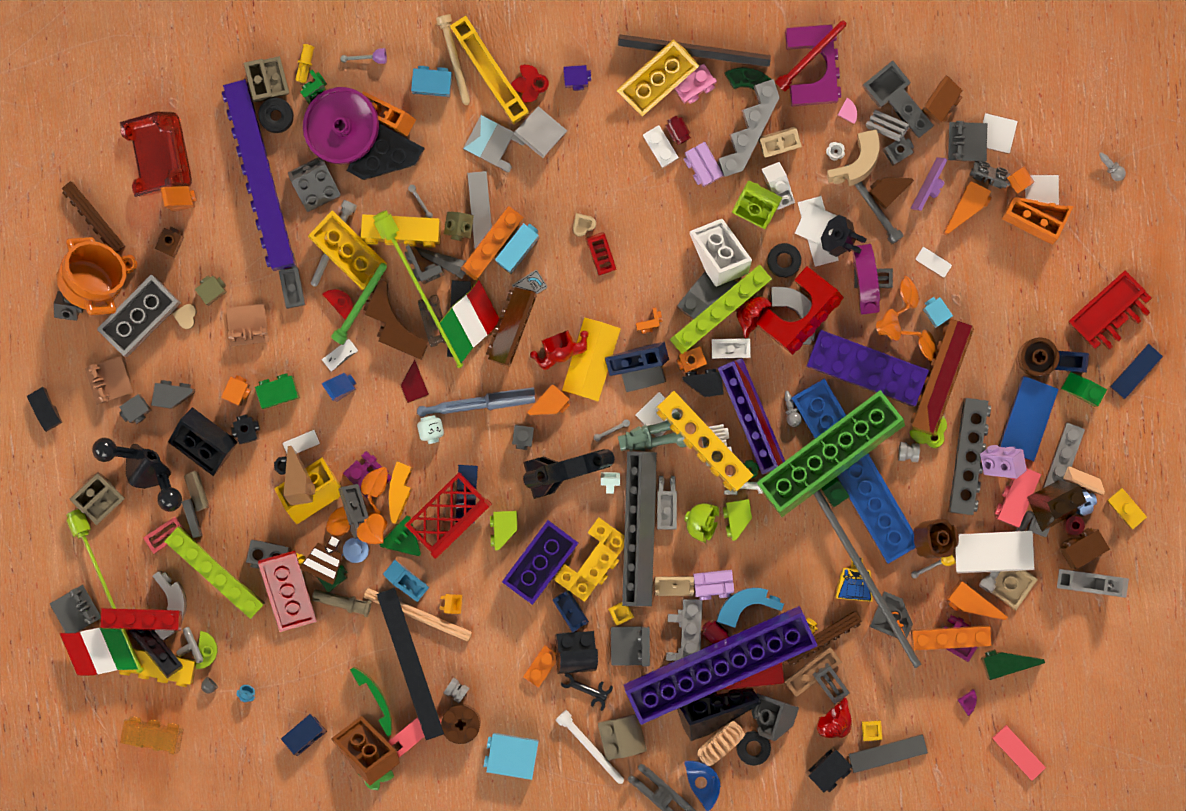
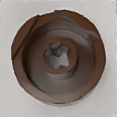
M1039 337L1025 342L1018 352L1020 369L1033 377H1041L1051 373L1059 363L1058 349L1052 341L1046 338ZM1040 353L1039 355L1042 357V360L1037 362L1034 356Z
M946 519L924 521L915 527L913 531L917 554L927 559L949 557L954 553L953 551L959 543L956 527L951 525Z
M457 704L446 711L442 718L441 726L444 736L450 742L466 744L477 736L481 720L474 708L466 704ZM459 719H462V722H466L463 729H460V726H456Z

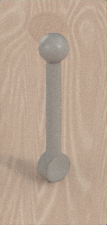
M410 185L408 190L414 194L426 214L425 217L433 218V214L427 210L417 194L416 187Z
M625 419L621 424L601 434H595L593 439L598 442L602 437L622 427H628L630 421Z

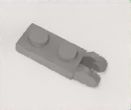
M659 476L657 529L677 530L675 476L670 478L671 491H663L664 478Z

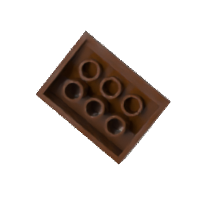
M517 287L513 291H509L506 301H509L507 309H502L499 318L502 319L500 327L496 326L493 337H495L494 344H489L486 355H489L488 360L510 368L536 300V292Z

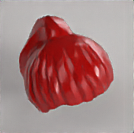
M753 297L736 309L737 319L742 327L745 339H748L749 334L758 326L756 324L758 319L767 309L771 308V303L768 299Z
M843 698L841 703L832 708L824 717H819L817 723L819 735L824 738H843L850 733L852 718L847 698Z

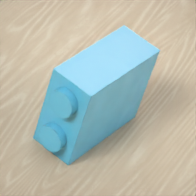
M523 223L495 259L496 263L512 274L539 240L538 230L530 223L528 226Z
M493 733L492 737H488L487 748H490L489 756L485 755L483 767H487L486 772L532 780L539 740Z

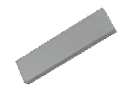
M486 171L467 173L471 215H474L472 226L475 248L492 227Z

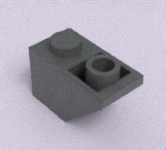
M161 380L160 383H155L151 406L174 409L195 393V389L191 388V384L180 383L179 386H173L171 381Z

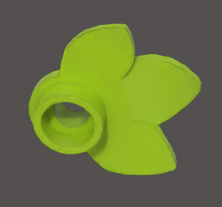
M943 416L936 434L938 436L937 441L931 440L932 435L914 429L909 433L918 444H927L931 448H938L944 443V432L947 429V422Z

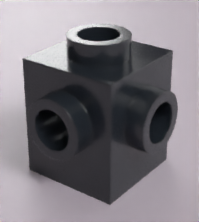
M247 414L236 417L237 421L233 422L231 431L233 437L238 439L240 445L260 439L257 432L260 431V426L257 420H254L253 417H248ZM244 426L248 427L247 432H244Z

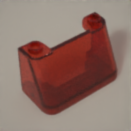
M157 111L120 122L122 137L133 143L139 178L134 179L132 184L134 197L162 193L161 187L191 186L192 176L181 121L176 113Z

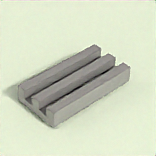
M875 110L873 116L871 115L870 121H867L866 128L871 130L877 129L878 133L900 142L909 129V124Z

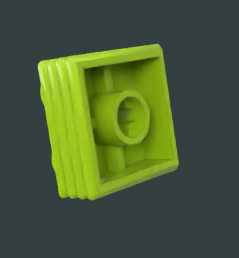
M748 181L732 213L766 229L782 197L775 192L761 187L757 183Z

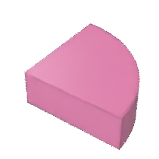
M847 98L838 116L855 124L857 110L854 103Z

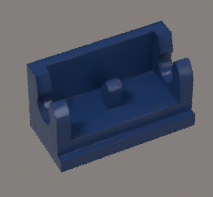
M569 590L552 599L572 633L589 622Z
M309 714L284 735L281 740L293 755L299 756L324 735L327 730L315 716L313 717L312 714Z

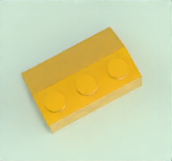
M323 457L306 467L307 473L315 486L313 502L290 505L284 497L285 482L274 488L286 512L296 525L340 497L338 489L341 485Z

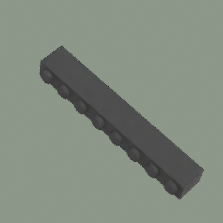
M627 451L622 606H652L657 452Z

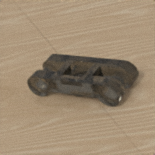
M433 295L427 300L440 323L443 319L440 300L437 295ZM423 299L418 300L429 345L435 347L441 342L445 344L446 342L441 333L438 336L434 335V331L439 329L430 312H428Z

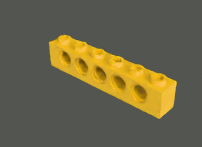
M672 391L655 407L658 410L656 412L663 421L667 419L671 424L669 426L676 435L680 433L683 436L685 445L690 449L693 447L698 452L696 456L703 463L707 462L711 466L709 470L716 477L720 476L724 480L723 485L729 491H738L753 476L746 466L675 391ZM674 409H678L681 412L679 420H675L672 417ZM687 423L693 424L695 428L692 434H688L685 431ZM701 437L706 438L708 441L706 448H701L698 444V440ZM714 451L719 452L721 455L719 462L712 460L711 455ZM727 465L734 468L732 476H728L725 473Z

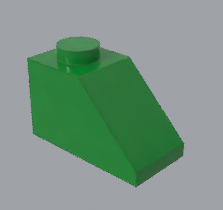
M1072 372L1069 373L1061 388L1093 407L1099 406L1107 391L1106 388Z

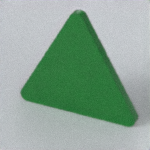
M407 515L386 536L380 547L420 556L421 552L417 538L405 526L411 517Z

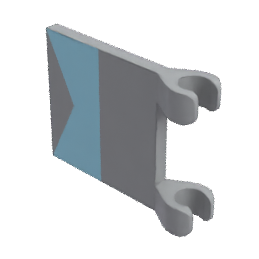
M481 115L463 149L506 172H510L512 166L501 160L511 140L520 145L525 143L514 135L513 131Z

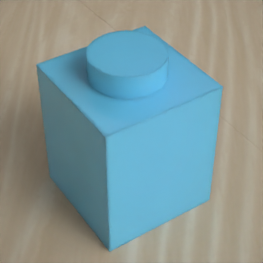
M932 297L925 302L926 307L923 308V311L935 328L953 317L941 297L938 299Z

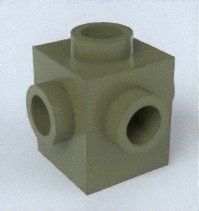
M447 212L444 234L451 236L452 240L462 241L463 238H471L474 215L461 212Z

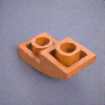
M1024 166L1007 177L1017 194L1034 183V180Z

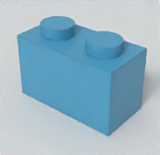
M418 66V69L413 68L412 94L450 97L452 72H449L448 68L438 67L437 70H429L427 66Z

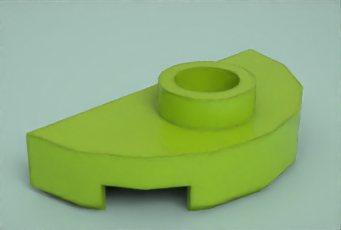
M200 631L198 648L203 657V662L196 663V669H203L211 665L218 653V646L214 638L209 633Z

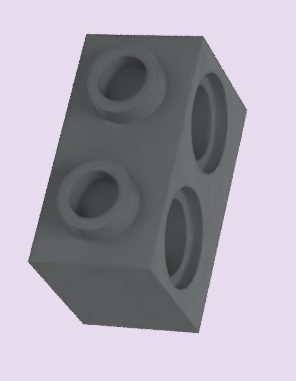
M252 539L246 562L251 563L250 567L260 569L258 565L259 560L254 558L255 550H262L263 558L261 560L273 557L275 553L280 555L290 552V547Z

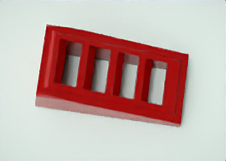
M601 232L585 238L598 276L617 270L605 233ZM599 240H602V241H603V243H600V244H597V245H594V246H593V244H592L593 242H596V241H599ZM605 247V250H604V251H601V252H598V253H595V251H594V250H597V249H600V248ZM604 255H607V256H608V257L605 258V259H602V260H599V261L597 260L598 257H601V256H604ZM607 262H610L611 264L603 268H600L599 266Z

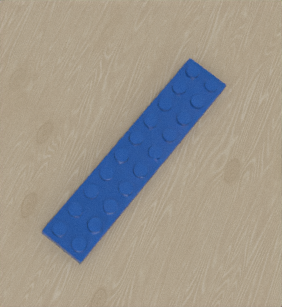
M825 378L791 397L814 438H817L846 416ZM866 454L837 476L887 564L916 548L913 530L869 454Z

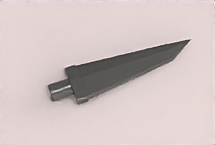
M415 247L423 258L436 265H440V267L463 279L466 274L460 269L466 260Z

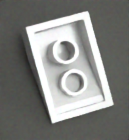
M723 219L690 231L689 234L704 269L716 287L749 274L752 259Z

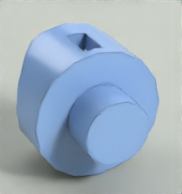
M1082 489L1087 503L1076 514L1085 516L1093 513L1097 499L1094 493H1088L1085 489Z
M350 538L343 546V555L351 563L362 562L369 555V545L359 539Z

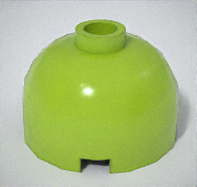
M707 503L694 506L691 511L686 513L684 519L687 522L686 528L688 533L694 539L707 543L706 540L709 541L716 530L718 522L714 521L715 516L719 517V508Z

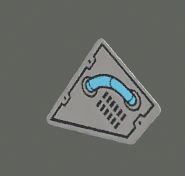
M535 270L514 283L512 287L530 290L538 294L546 289L547 285L538 271Z

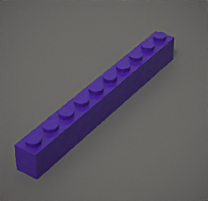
M244 79L223 85L222 97L224 103L228 102L229 109L226 110L229 121H233L234 125L231 128L234 139L238 140L239 146H236L238 157H242L244 163L241 164L242 173L244 176L247 175L248 178L246 188L248 194L252 193L253 201H250L253 212H257L258 219L255 220L258 231H262L263 235L260 238L263 249L267 250L268 256H265L267 267L277 271L295 266L293 252L248 82Z

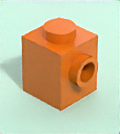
M700 346L679 354V359L676 360L680 371L684 369L685 373L707 365Z
M238 375L235 378L230 376L221 398L241 406L243 400H247L251 389H249L250 385L246 383L247 379Z

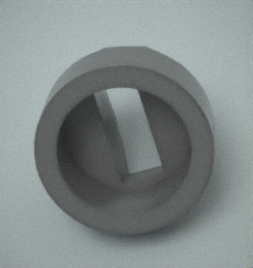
M209 677L202 681L201 689L207 694L214 692L218 688L217 684Z

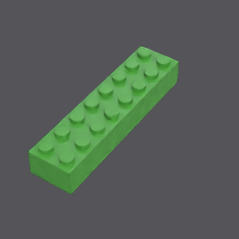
M880 390L759 480L757 485L779 515L783 517L904 427V419Z

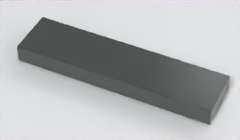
M923 734L848 755L853 773L927 754L928 751Z

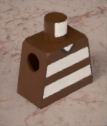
M330 536L326 545L320 542L317 543L300 566V569L333 585L343 558V554L336 551L341 540Z

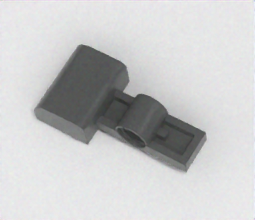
M891 61L862 86L879 108L889 102L898 117L903 122L909 124V128L920 138L934 125L904 90L911 82L895 62Z

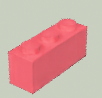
M1028 468L1017 479L1010 478L1012 479L1010 485H1006L1002 493L1004 497L1002 504L998 503L995 514H997L995 519L1017 528L1020 527L1029 506L1027 497L1034 493L1041 474Z

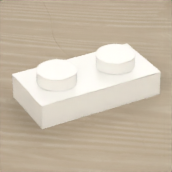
M659 125L643 134L645 141L662 168L679 158Z
M750 339L711 340L712 359L750 358Z

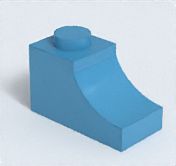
M396 560L383 573L393 585L416 602L429 589L427 584Z

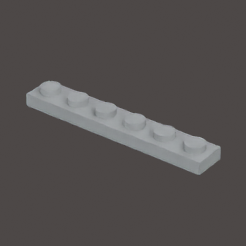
M1069 423L1065 424L1043 488L1057 480L1065 481L1063 479L1067 467H1072L1085 429ZM1033 513L1027 531H1033L1037 535L1047 537L1050 528L1042 532Z

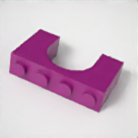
M832 24L786 28L787 50L813 49L833 29ZM837 36L820 52L826 62L824 77L815 83L790 86L791 107L837 103L838 98H841V87H837L840 71L839 67L836 68L835 60H838V49H834V41H837Z

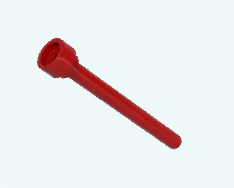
M840 21L787 75H780L775 80V83L786 92L790 88L792 80L846 27V21Z

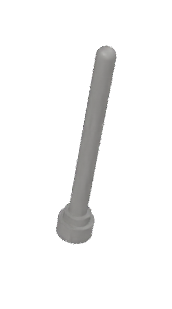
M343 200L340 218L346 223L349 215H352L353 212L355 213L357 205ZM325 253L311 280V285L314 287L319 284L330 259Z
M1031 510L1026 512L1020 527L1015 532L1025 531L1033 517ZM1000 571L991 572L989 576L981 580L979 586L985 591L992 593L996 587L995 580Z

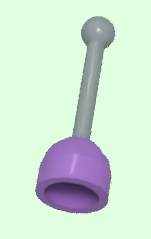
M385 48L375 50L373 55L349 57L342 55L340 60L345 63L347 60L373 59L376 63L386 64L387 54Z

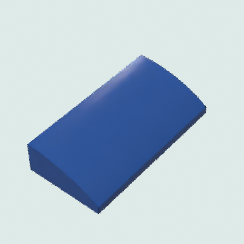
M1023 376L998 447L1022 449L1024 458L1034 462L1059 389Z

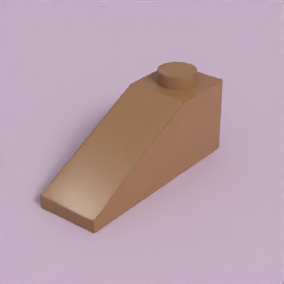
M288 446L284 497L290 505L313 502V494H315V486L298 453L292 446Z

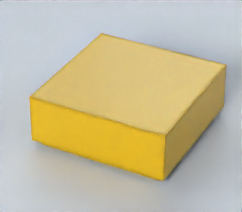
M622 602L608 609L617 626L634 618L629 607L622 606Z
M881 720L861 722L863 741L882 740Z

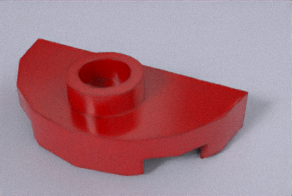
M337 289L322 293L346 320L353 309V301L350 296L344 291Z

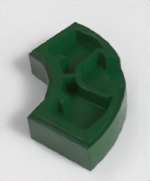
M747 67L734 68L724 72L734 90L740 87L754 90L753 86L772 80L765 73Z

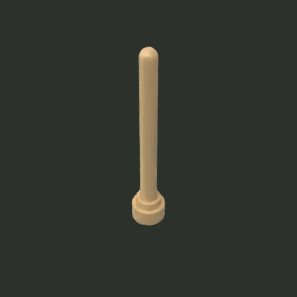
M451 14L443 15L436 18L437 25L444 32L462 102L464 105H468L470 99L450 29L452 23Z

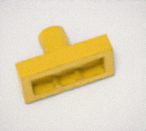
M1120 488L1107 499L1108 503L1132 530L1147 518L1123 488Z

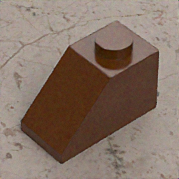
M884 178L882 181L877 179L870 186L872 190L869 193L886 209L914 180L912 178Z

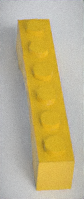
M467 16L450 25L451 31L513 125L528 116V109L498 67Z

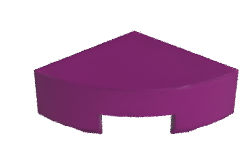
M974 689L957 699L967 716L972 714L976 706L977 696Z

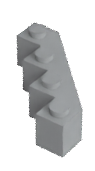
M774 79L753 86L759 104L741 110L747 129L729 134L735 153L717 159L723 177L744 170L779 100Z

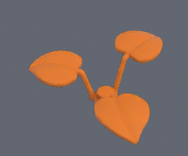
M905 275L900 284V293L906 306L897 312L893 309H888L882 320L876 322V329L880 336L887 335L893 341H898L901 335L918 336V344L922 353L932 362L933 358H935L936 344L931 332L928 330H923L922 333L901 331L898 322L899 314L909 309L910 306L913 309L917 308L919 302V295L915 284Z
M386 467L371 471L364 477L361 483V492L364 495H368V500L375 511L368 513L369 517L364 519V522L357 528L358 539L368 544H382L383 532L387 527V520L380 515L381 511L377 509L372 500V496L379 497L386 487L388 477ZM344 506L337 508L328 518L326 531L332 536H342L351 527Z

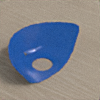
M685 761L684 764L690 787L705 810L710 811L720 793V779L717 773L706 764L697 761ZM698 777L706 778L707 785L705 788L699 789L696 787L695 780Z

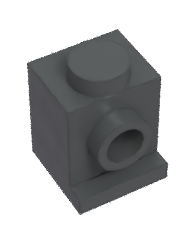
M903 136L900 142H893L885 147L883 152L892 166L914 153L912 151L914 145L909 138L905 139ZM898 146H902L904 148V151L902 153H899L897 151Z

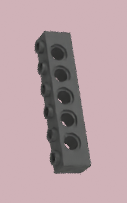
M963 398L948 512L974 515V512H977L978 500H976V493H979L981 488V482L978 481V477L983 472L980 454L986 450V443H983L984 436H987L989 425L986 424V418L990 417L991 405H988L989 401ZM974 413L980 416L978 424L971 422V416ZM971 432H974L978 437L976 443H971L968 440ZM969 451L975 454L973 462L966 460V454ZM967 470L973 475L970 481H965L963 478V473ZM964 489L970 493V497L966 501L960 496Z

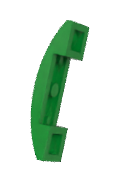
M357 667L351 668L350 671L359 686L367 683L385 715L378 721L387 737L390 736L393 730L392 716L384 694L365 672Z

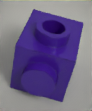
M586 65L564 67L565 88H573V91L584 90V87H588V82H591V70H587Z

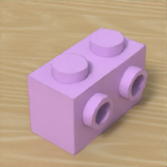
M991 445L980 454L984 475L1017 479L1027 471L1022 449Z

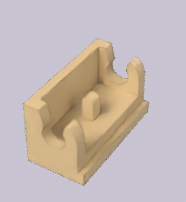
M795 127L761 136L758 140L765 158L802 147L797 128Z
M655 577V596H693L694 577Z

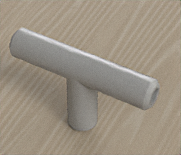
M190 627L184 628L183 633L188 644L176 651L177 656L182 657L191 651L196 663L203 662V657Z

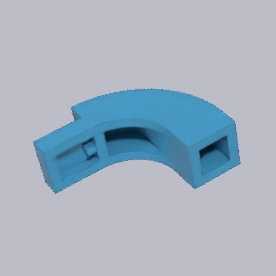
M746 588L734 593L725 601L716 621L735 628L740 613L747 606L762 604L782 611L784 603L780 602L781 598L772 595L767 598V589Z

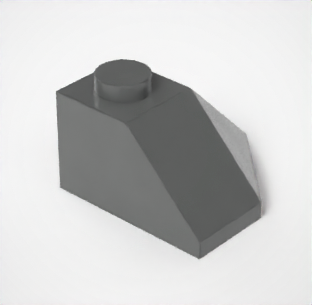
M757 693L761 704L753 708L751 712L758 724V734L776 741L793 727L799 707Z

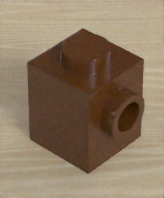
M170 227L169 230L164 228L155 249L175 258L184 239L180 235L181 231Z

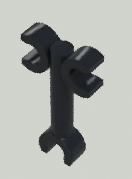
M565 674L566 677L570 678V683H561L562 687H573L595 697L591 702V707L594 706L595 702L599 701L602 704L600 710H604V701L607 695L612 692V685H610L609 690L604 691L602 689L604 682L601 681L598 687L599 690H596L574 680L571 674Z

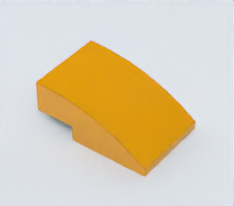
M398 461L393 470L389 489V511L391 521L394 524H398L413 489L406 486L413 467Z

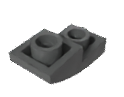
M662 366L622 374L626 392L666 382Z

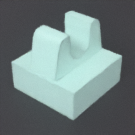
M601 472V485L606 486V494H614V486H620V473Z

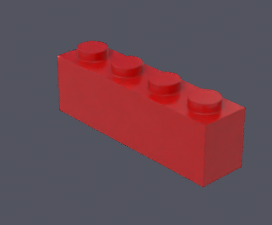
M101 608L100 628L181 631L182 611Z

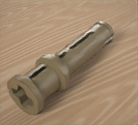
M317 589L314 590L312 601L347 609L349 613L363 614L364 617H368L372 604L371 600L363 601L356 599L355 596L350 598Z

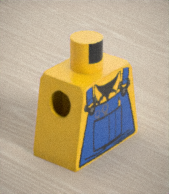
M851 559V568H842L835 598L873 602L870 590Z

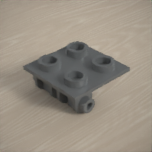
M949 122L948 160L987 161L988 123Z
M974 161V167L970 172V176H973V179L982 182L983 177H985L983 181L985 183L987 178H989V185L994 180L992 186L1000 189L1002 187L1006 188L1007 185L1010 186V182L1007 179L1010 173L1006 169L1001 167L996 169L985 161Z
M84 585L74 588L69 593L50 603L66 633H76L101 619V615Z

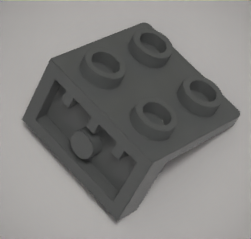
M319 157L288 172L290 181L307 212L341 196L325 161Z
M409 245L406 246L407 251L404 253L410 264L413 263L415 269L412 271L418 282L421 281L423 284H426L444 275L440 265L436 266L435 264L425 267V272H422Z
M611 627V665L650 666V627Z

